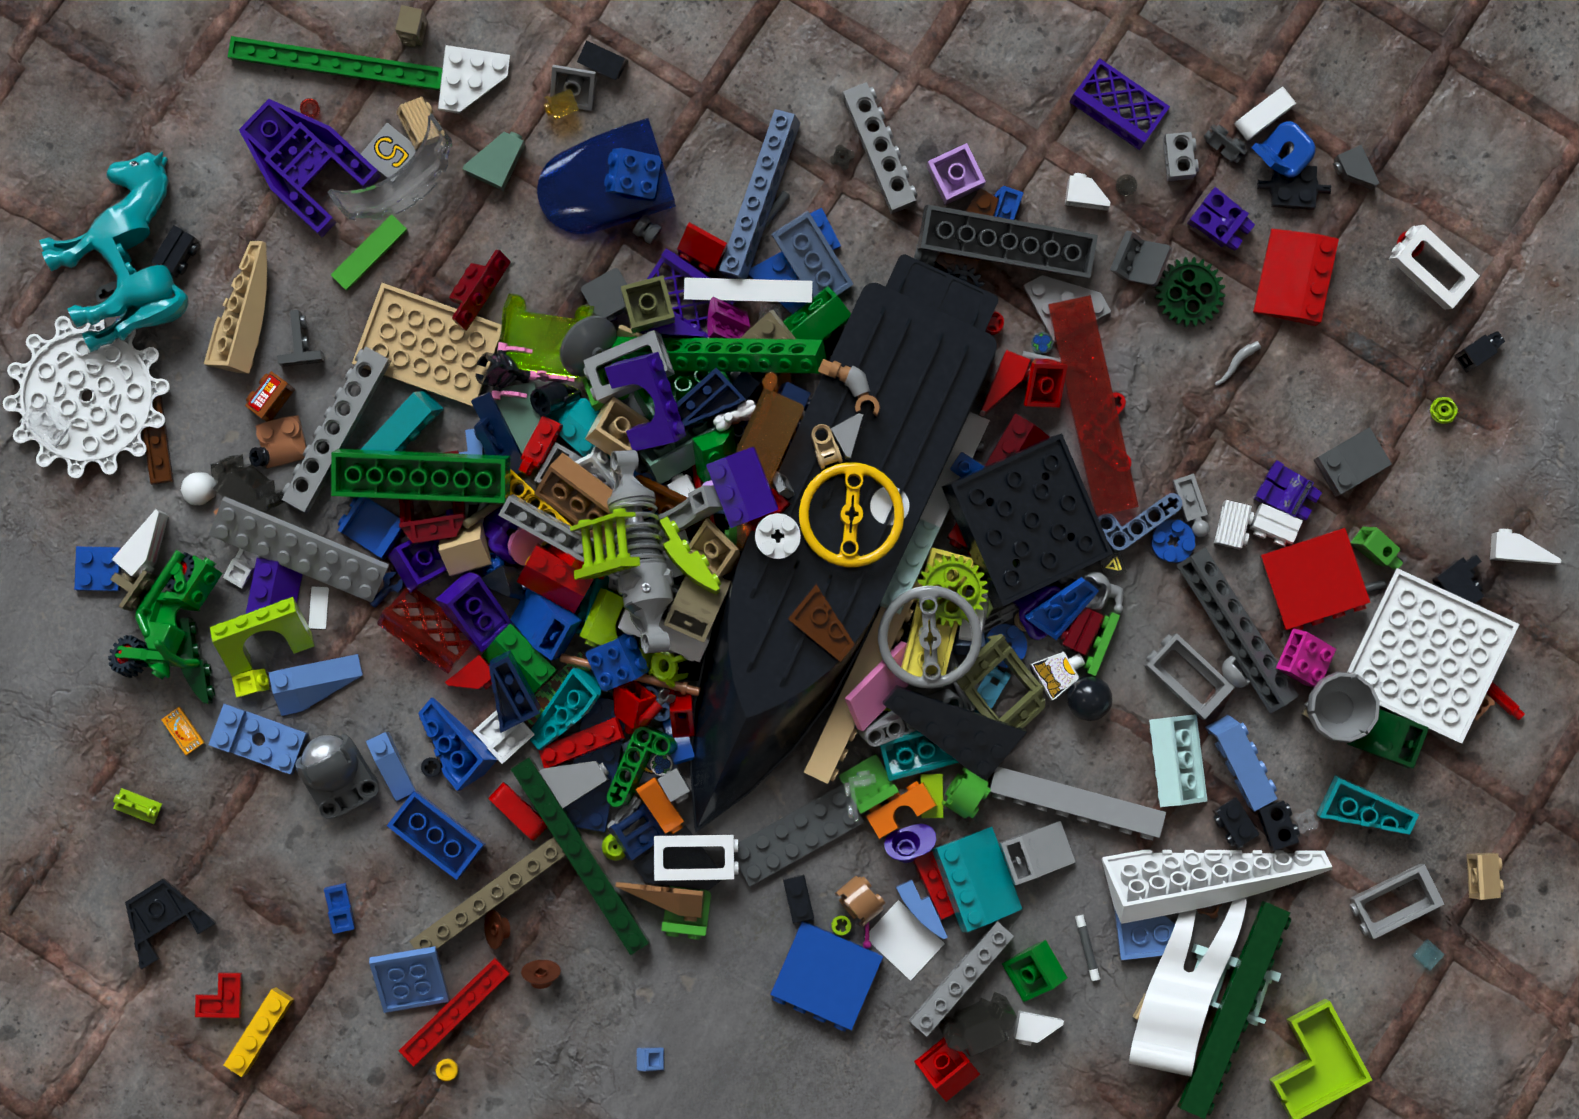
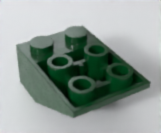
M1379 709L1378 721L1369 734L1351 743H1347V745L1407 769H1414L1429 727Z

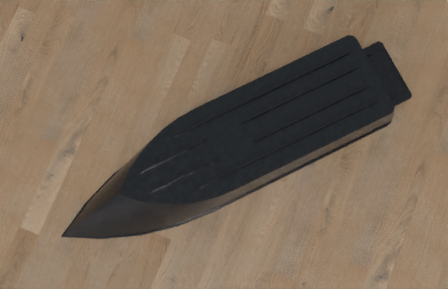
M906 254L898 258L886 286L879 283H869L862 289L830 358V362L833 363L835 360L842 363V367H845V365L849 367L855 366L866 374L870 389L868 394L875 397L880 403V413L877 417L873 414L874 404L870 401L864 402L861 406V411L857 413L855 405L858 397L853 396L849 387L845 386V383L840 381L839 377L833 378L823 374L778 471L788 478L794 491V496L787 499L784 497L790 505L782 514L791 517L797 523L800 530V543L795 552L790 556L774 559L766 556L759 550L755 542V532L751 529L734 575L729 580L731 584L714 620L711 637L704 652L697 687L701 688L700 695L695 696L694 699L695 736H692L691 745L695 758L690 760V776L695 833L751 793L798 746L835 697L867 638L881 607L880 603L993 362L997 343L995 338L985 332L998 304V297ZM857 414H863L850 461L844 458L839 449L843 460L842 463H862L883 472L900 489V496L902 491L906 494L909 500V511L904 519L899 539L885 556L869 565L843 567L827 562L810 548L801 531L799 508L802 496L809 483L823 470L841 464L835 462L825 466V469L820 468L811 440V433L814 427L824 424L831 429ZM817 430L815 432V437L819 441H824L828 437L824 430ZM838 474L825 481L813 495L809 508V522L814 536L823 547L834 554L840 553V546L843 542L844 524L840 520V513L846 504L847 488L845 486V474ZM867 475L863 477L859 505L863 510L862 520L857 527L856 542L858 544L859 556L867 555L879 548L886 541L893 525H887L894 511L893 505L884 524L877 521L872 515L870 509L871 499L874 493L883 488V486ZM851 476L848 478V483L852 487H857L860 484V480L856 476ZM773 483L772 486H771V489L774 488V489L777 491V489H776V487H775V485H774V483ZM852 497V504L849 513H845V515L849 516L850 520L849 533H851L852 521L854 517L858 516V514H854L853 510L854 497ZM777 529L775 534H771V538L775 539L776 543H778L780 538H784V533H780L779 529ZM852 543L843 545V550L847 554H852L856 550ZM816 584L855 644L841 662L788 620Z

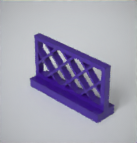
M1100 58L1069 101L1072 105L1138 150L1142 148L1170 108L1169 105ZM1099 66L1107 71L1108 78H1097L1096 70ZM1113 81L1125 83L1126 90L1115 91ZM1109 82L1111 92L1101 93L1099 83ZM1095 84L1097 94L1089 95L1083 88L1086 85ZM1131 93L1141 94L1143 102L1133 103ZM1127 94L1129 104L1118 105L1116 95ZM1112 96L1114 106L1107 107L1104 105L1102 97ZM1149 105H1157L1163 110L1160 114L1151 115ZM1145 106L1147 116L1136 117L1134 108ZM1130 108L1132 118H1123L1120 115V109ZM1148 120L1149 130L1147 133L1138 128L1137 122Z
M666 248L647 279L654 278L656 274L657 277L660 276L659 269L663 263L669 265L672 270V276L665 277L664 280L673 279L675 291L668 292L669 295L676 294L678 306L672 307L673 312H675V309H679V315L683 317L682 308L694 306L696 318L690 320L684 318L683 321L689 325L692 324L691 322L697 321V326L701 328L700 320L707 319L708 316L699 318L697 305L710 304V300L697 303L696 300H693L692 304L681 306L679 293L684 292V290H678L676 278L684 276L686 278L710 277ZM675 270L679 272L680 275H675ZM722 300L731 305H735L737 302L732 300ZM702 331V333H704V337L708 338V334Z

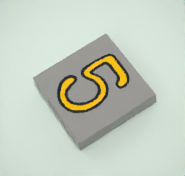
M386 123L363 150L361 155L392 183H395L421 150H415L410 140L389 123Z

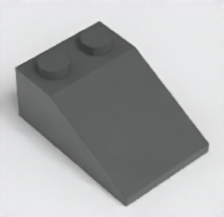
M1370 427L1314 459L1335 497L1392 464Z

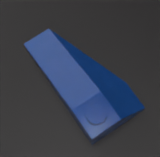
M430 698L418 713L427 736L432 739L435 747L434 753L442 763V772L457 791L462 790L484 776L498 760L478 737L436 699Z

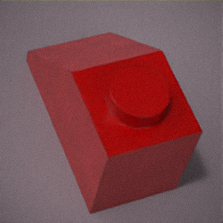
M478 655L445 683L453 687L480 690L484 687L487 690L492 686L489 664L481 655Z

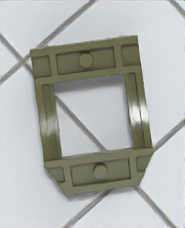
M1004 635L987 637L989 642L980 649L974 665L956 682L980 714L1023 729L1045 708V698H1043L1045 687L1039 683L1023 664L1013 648L1006 642ZM1004 661L1029 692L999 719L974 686L1000 662Z

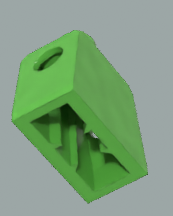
M1362 527L1350 542L1354 548L1376 565L1390 566L1395 571L1403 563V560L1397 556L1400 548L1377 527Z

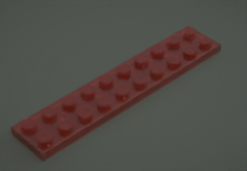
M1091 295L1048 304L1059 359L1061 363L1068 365L1065 385L1094 510L1097 516L1137 508L1139 505Z

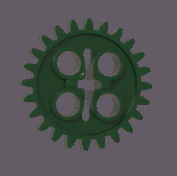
M1184 257L1182 264L1176 259L1174 261L1175 267L1168 264V271L1164 270L1162 273L1164 278L1159 280L1161 286H1156L1154 289L1160 292V294L1155 296V299H1161L1157 307L1165 308L1162 315L1169 313L1168 321L1176 318V325L1184 321V327H1187L1189 322L1192 323L1193 327H1196L1198 320L1204 325L1206 323L1205 317L1211 321L1213 319L1211 312L1214 314L1219 313L1216 306L1222 307L1224 303L1219 299L1226 296L1224 293H1220L1225 288V285H1219L1223 277L1216 278L1215 276L1218 269L1211 271V263L1205 267L1204 259L1198 264L1195 257L1192 258L1191 262H1188L1187 257ZM1183 273H1190L1193 281L1186 282L1182 277ZM1177 280L1180 285L1175 284L1174 281ZM1200 286H1208L1210 289V294H1202L1200 291ZM1193 289L1192 295L1188 296L1186 294L1187 290ZM1170 290H1177L1180 293V298L1173 299L1170 296ZM1199 299L1204 300L1206 304H1202ZM1189 302L1197 305L1196 312L1188 310L1187 304Z

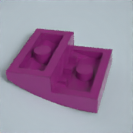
M712 297L707 318L708 338L742 337L750 328L748 313L716 297Z

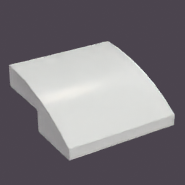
M496 710L473 732L499 762L503 764L535 734L525 722L500 733Z

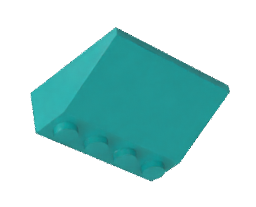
M992 826L932 849L961 932L972 931L1023 909Z

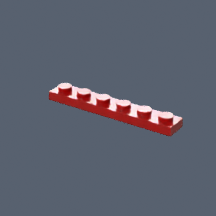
M495 957L398 1051L414 1067L487 997L510 972Z

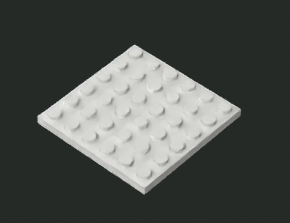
M1396 568L1347 672L1358 674L1373 686L1380 701V706L1429 727L1459 743H1463L1519 624Z

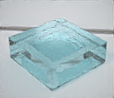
M1426 939L1412 956L1430 971L1445 954L1430 940Z

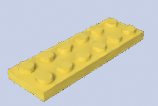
M932 547L927 564L932 567L935 566L933 559L938 560L939 563L942 562V555L948 561L951 554L955 556L957 561L960 555ZM963 556V563H965L968 559L972 560V558ZM951 569L947 572V579L950 581L955 580L958 576L956 569ZM966 576L955 587L949 586L948 589L956 592L955 588L966 580ZM968 585L964 586L962 589L963 596H965ZM941 598L937 604L940 605L945 598ZM917 601L901 668L912 675L921 677L923 674L924 648L921 646L918 637L919 630L922 627V611L919 607V601ZM952 601L946 604V610L949 612L957 608V605ZM938 618L936 627L939 629L942 639L941 644L937 647V657L941 675H946L958 623L954 621L953 626L950 627L946 620L942 626L940 618ZM928 620L929 633L928 637L926 638L930 645L931 654V641L933 635L930 630V620ZM930 665L925 671L928 674H934L937 671V667Z

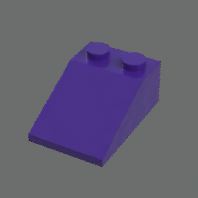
M409 540L395 547L388 555L410 593L448 572L439 553V540L413 544Z
M465 572L435 599L448 618L480 652L488 648L493 640L509 624L513 625L510 618L477 574Z

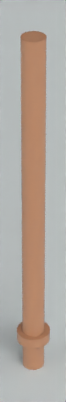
M563 653L560 656V662L592 670L587 659ZM647 674L635 680L679 691L682 695L687 693L699 696L701 688L691 686L688 682H674L676 686L671 688L655 676Z

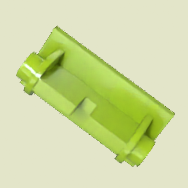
M121 788L119 795L116 794L113 800L115 803L113 809L155 824L162 803Z

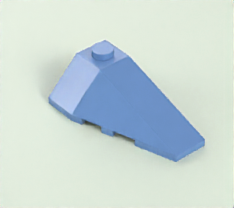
M359 654L268 672L272 692L281 716L305 711L310 706L363 676Z

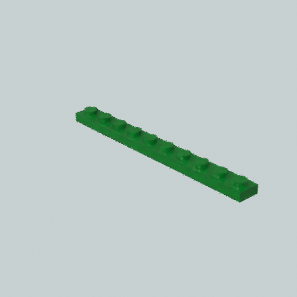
M231 36L228 58L238 61L440 91L443 68L234 36Z

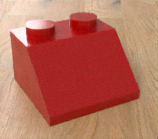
M689 222L677 251L680 254L679 257L688 263L694 261L699 264L698 268L704 272L710 273L712 271L716 273L724 258L727 243Z
M1035 358L1031 364L1024 406L1060 408L1068 365L1052 359Z
M949 1034L914 1061L945 1102L980 1075Z

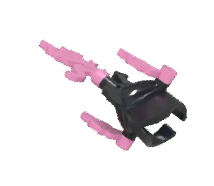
M502 342L498 343L497 354L485 352L477 362L478 366L486 367L488 361L494 365L487 369L484 375H475L479 384L493 386L492 396L494 400H501V396L527 398L525 393L501 391L515 380L521 381V383H529L530 380H541L542 382L558 381L560 383L575 381V378L568 376L549 375L547 371L540 370L536 372L519 369L506 352L532 354L533 349L508 346L507 343Z

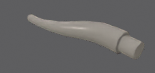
M1256 341L1248 344L1239 350L1232 359L1228 371L1222 379L1215 382V385L1218 386L1225 382L1245 358L1261 349L1259 342Z

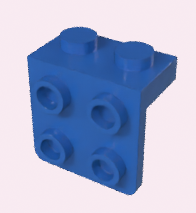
M625 148L612 149L608 157L609 173L605 176L604 180L605 192L612 194L623 193L653 199L656 194L661 158L657 155Z
M625 633L613 641L586 652L587 660L603 691L636 680L649 672L647 662L643 658L637 640L633 635Z

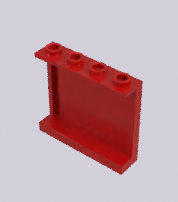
M1345 528L1260 555L1285 630L1290 629L1291 632L1293 629L1302 630L1304 629L1303 624L1311 622L1312 626L1325 622L1324 617L1332 615L1333 619L1346 615V610L1353 608L1354 612L1366 609V604L1371 603Z

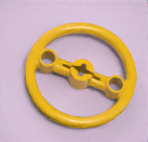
M841 463L823 470L809 483L801 499L799 522L806 542L819 557L837 566L860 567L878 561L894 547L903 528L904 507L898 489L883 472L862 463ZM838 474H845V486L847 488L846 504L840 513V520L844 524L843 542L840 546V553L834 554L823 547L814 536L809 522V508L813 495L825 481ZM867 475L878 481L888 492L894 508V522L888 538L879 548L867 555L859 556L858 544L856 542L857 527L863 517L859 498L863 477ZM849 477H858L860 484L857 487L850 486L848 483ZM852 497H854L853 510L854 514H858V516L854 517L852 521L851 533H849L850 520L849 516L845 515V513H849L852 504ZM852 543L856 550L852 554H847L843 550V545Z

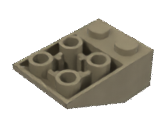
M685 576L663 625L704 643L731 581L722 577L719 578L721 582L719 586L720 593L715 595L701 588Z

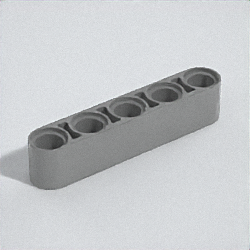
M943 689L927 696L947 704L951 700L950 705L963 707L962 699L950 689ZM889 711L879 715L864 731L858 730V734L870 746L877 747L914 732L916 729L893 711Z

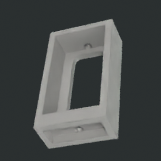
M652 330L583 360L585 364L584 374L591 382L592 388H590L593 398L606 404L613 396L618 399L643 388L635 384L614 389L611 388L610 383L602 386L597 368L645 346H650L653 353L659 352L666 376L674 375L675 373L660 333Z
M1177 633L1173 634V636L1168 634L1161 641L1162 647L1158 652L1153 650L1145 660L1148 662L1145 667L1197 714L1202 720L1206 719L1235 687ZM1171 650H1175L1215 687V693L1206 703H1200L1161 667L1160 662Z
M1418 864L1351 897L1352 904L1349 906L1354 916H1359L1362 923L1359 926L1364 936L1375 939L1444 905V902L1425 864ZM1414 879L1419 881L1425 893L1424 899L1375 923L1371 921L1365 909L1367 902Z

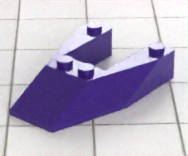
M268 99L239 129L270 189L321 238L337 222L303 190L320 171L333 160L366 191L381 177L378 170L332 127L271 99Z

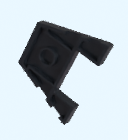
M165 878L125 902L141 970L160 959L149 938L182 917H188L197 934L216 924L214 919Z

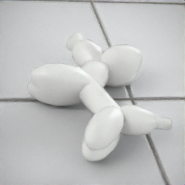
M747 400L741 403L737 410L717 415L713 420V424L718 431H725L731 425L740 423L741 420H752L758 414L757 406L753 400Z

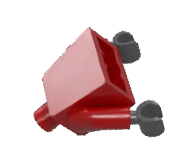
M633 680L614 688V714L625 723V732L633 734L635 729L648 725L662 710L664 703H673L676 695H668L671 690L663 689L658 694L659 700L656 701L657 696Z

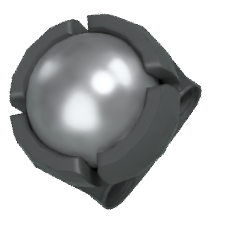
M346 734L341 736L323 735L313 739L305 747L303 755L296 761L295 767L298 775L319 807L321 816L326 819H332L364 804L378 793L377 777L371 772L353 740ZM367 782L374 784L370 788L363 787V784ZM327 803H332L335 805L333 808L330 809L324 807V805Z

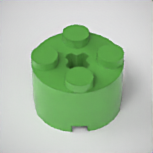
M964 767L962 769L964 771L962 776L957 774L946 790L945 795L948 798L947 801L942 800V805L963 818L968 816L973 818L979 810L977 805L981 799H986L991 788L988 787L987 780L982 779Z

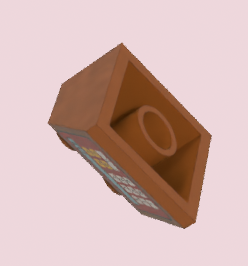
M272 371L269 374L266 373L260 379V386L256 391H252L248 395L245 405L266 422L274 419L295 391V388Z

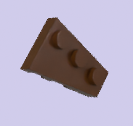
M816 584L788 620L841 662L855 644Z

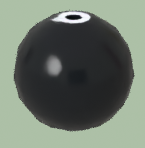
M1092 676L1081 677L1068 690V706L1071 712L1080 719L1087 721L1099 720L1111 709L1112 692L1108 684L1100 678Z

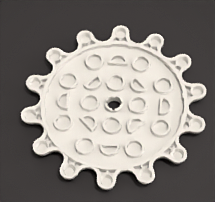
M60 316L55 321L56 335L54 338L44 340L37 334L29 335L26 339V345L31 350V360L25 364L14 362L8 366L7 372L9 376L19 381L20 389L17 394L4 398L3 407L9 412H19L22 415L23 422L20 427L14 430L13 438L18 443H25L29 440H36L39 443L40 451L36 457V462L39 466L48 467L56 458H64L68 463V474L72 478H80L84 473L85 466L89 462L94 461L99 463L105 474L111 475L117 471L118 464L116 459L121 451L127 450L137 457L143 456L146 453L147 447L141 439V432L146 427L161 428L164 425V415L153 408L152 402L155 397L166 394L170 389V385L167 380L155 379L150 375V367L159 359V352L154 347H148L141 351L136 350L132 344L136 329L124 341L118 338L112 344L103 345L98 350L91 352L84 341L82 333L88 330L101 331L105 329V319L96 325L87 323L84 328L76 329L69 318ZM85 390L92 391L90 401H83L82 393Z

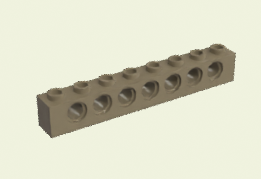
M552 837L409 942L415 950L436 946L437 950L565 857V853L556 839Z

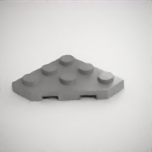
M1044 275L1023 285L1053 343L1111 313L1104 297L1097 291Z

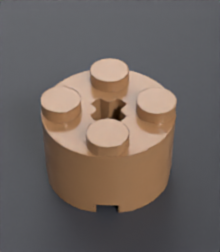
M854 876L835 892V895L842 897L839 899L841 905L853 919L858 917L861 920L858 924L864 927L884 910L883 905L886 903L879 894L875 895L869 889L872 886L864 876L862 878Z

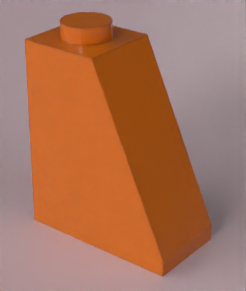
M656 777L636 789L665 834L669 831L671 834H674L683 828L681 823L684 822V819L673 802H670Z

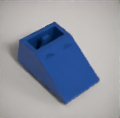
M527 588L524 593V599L520 600L510 620L534 649L552 661L560 657L562 653L564 654L582 619L562 606Z

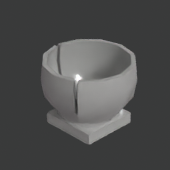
M1335 672L1319 680L1309 694L1308 702L1304 705L1307 707L1308 716L1316 731L1330 741L1351 743L1365 737L1374 727L1379 717L1380 701L1373 686L1358 674Z

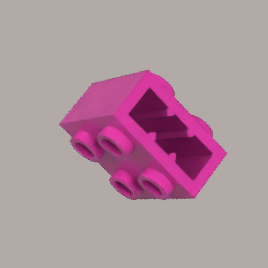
M1293 629L1276 669L1306 686L1315 687L1319 680L1325 677L1336 648L1309 632Z

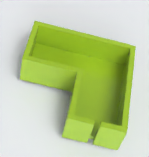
M1323 999L1286 1019L1307 1057L1306 1060L1269 1079L1277 1096L1282 1099L1280 1102L1289 1119H1301L1372 1081L1369 1072L1329 1000Z

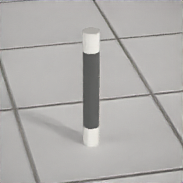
M1084 915L1075 916L1091 980H1099L1100 976Z

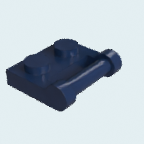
M644 803L626 819L609 827L610 833L615 837L629 861L654 845V836H665L657 820ZM642 817L645 818L646 823L627 836H624L623 830Z

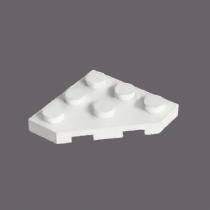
M446 45L438 110L461 113L466 107L477 101L498 83L505 80L508 76L510 55Z

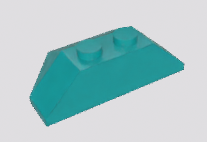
M580 398L567 404L564 408L545 415L563 425L559 435L583 457L591 454L595 445L585 438L600 410L595 412L587 398Z

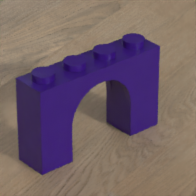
M659 352L619 361L605 367L612 389L630 384L639 385L650 394L654 402L655 413L652 421L638 424L626 431L632 450L638 451L674 443L686 436L685 427L681 421L678 406L674 400L671 385L667 379Z

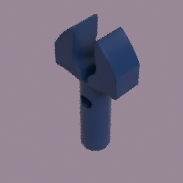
M390 572L384 575V587L375 595L374 600L370 602L372 607L376 608L390 592L396 591L400 593L403 589L404 582L402 579L396 585H391V579L395 577L397 572Z

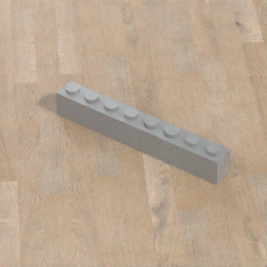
M1002 767L995 769L989 788H991L990 792L993 793L992 797L1005 800V796L1014 798L1013 803L1026 806V803L1029 802L1035 804L1034 809L1047 812L1048 808L1056 810V815L1068 817L1069 814L1077 815L1078 821L1089 823L1090 819L1099 821L1098 826L1111 829V825L1120 827L1119 832L1132 835L1133 831L1141 833V838L1152 841L1154 837L1160 838L1166 815L1164 811Z

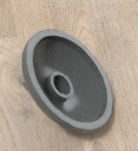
M601 316L586 317L573 325L565 335L560 348V360L563 367L574 376L584 377L583 369L585 364L583 360L611 349L616 341L617 332L614 325ZM606 364L599 366L597 371L601 370Z

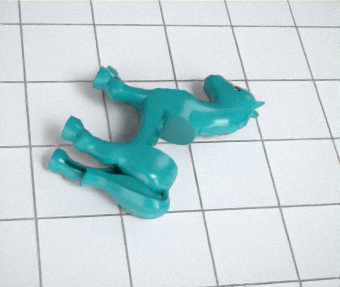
M163 151L156 156L146 152L134 159L114 162L109 166L106 173L109 181L115 185L125 187L131 192L119 203L103 211L93 221L87 233L65 241H57L50 237L39 240L43 249L42 255L51 271L61 266L72 268L88 252L96 250L103 256L117 276V288L104 302L95 306L81 307L74 305L67 308L77 328L86 323L96 325L103 319L120 316L111 326L101 331L88 330L82 333L84 341L91 352L98 350L103 345L112 344L118 338L124 341L135 329L173 322L181 317L188 307V296L174 284L171 273L166 266H150L137 272L130 263L132 260L127 252V249L141 243L149 236L150 229L148 225L167 195L169 179L164 167L167 164L168 158L163 157Z

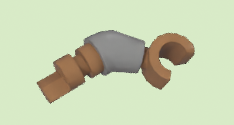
M823 359L818 372L833 378L839 377V380L849 387L853 396L858 397L855 405L857 413L861 411V406L864 402L870 401L874 404L873 414L877 417L881 409L880 403L875 397L868 394L870 389L866 374L855 366L849 367L845 365V367H842V363L835 360L832 363Z

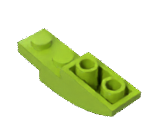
M668 517L659 521L660 527L669 540L663 544V548L670 560L687 578L701 588L715 595L720 593L719 586L721 582L715 573H710L708 569L710 563L704 554L700 555L698 550L689 554L688 552L691 549L685 539L681 541L677 533L680 530L674 520L670 522Z

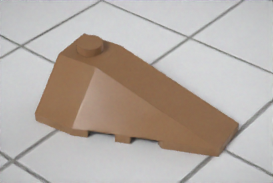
M616 882L615 887L679 916H684L685 921L697 922V917L702 918L705 891Z

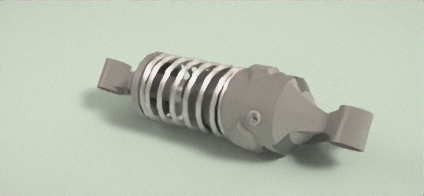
M636 450L613 451L611 453L610 465L615 485L612 495L607 500V507L611 513H613V509L626 508V512H635L636 517L625 520L627 548L631 557H640V566L619 572V578L617 579L618 592L623 596L624 608L630 612L631 621L640 631L641 647L644 653L668 652L670 648L669 635L659 627V622L664 611L673 602L671 587L674 585L672 570L668 569L666 558L662 556L664 548L659 545L663 538L658 535L661 530L656 524L659 517L654 514L657 510L656 505H654L656 496L652 490L644 487L633 476L639 462ZM650 507L653 508L651 512H642V510ZM648 517L655 518L651 523L644 522V519ZM616 527L614 528V533H615V534H617V528H616Z

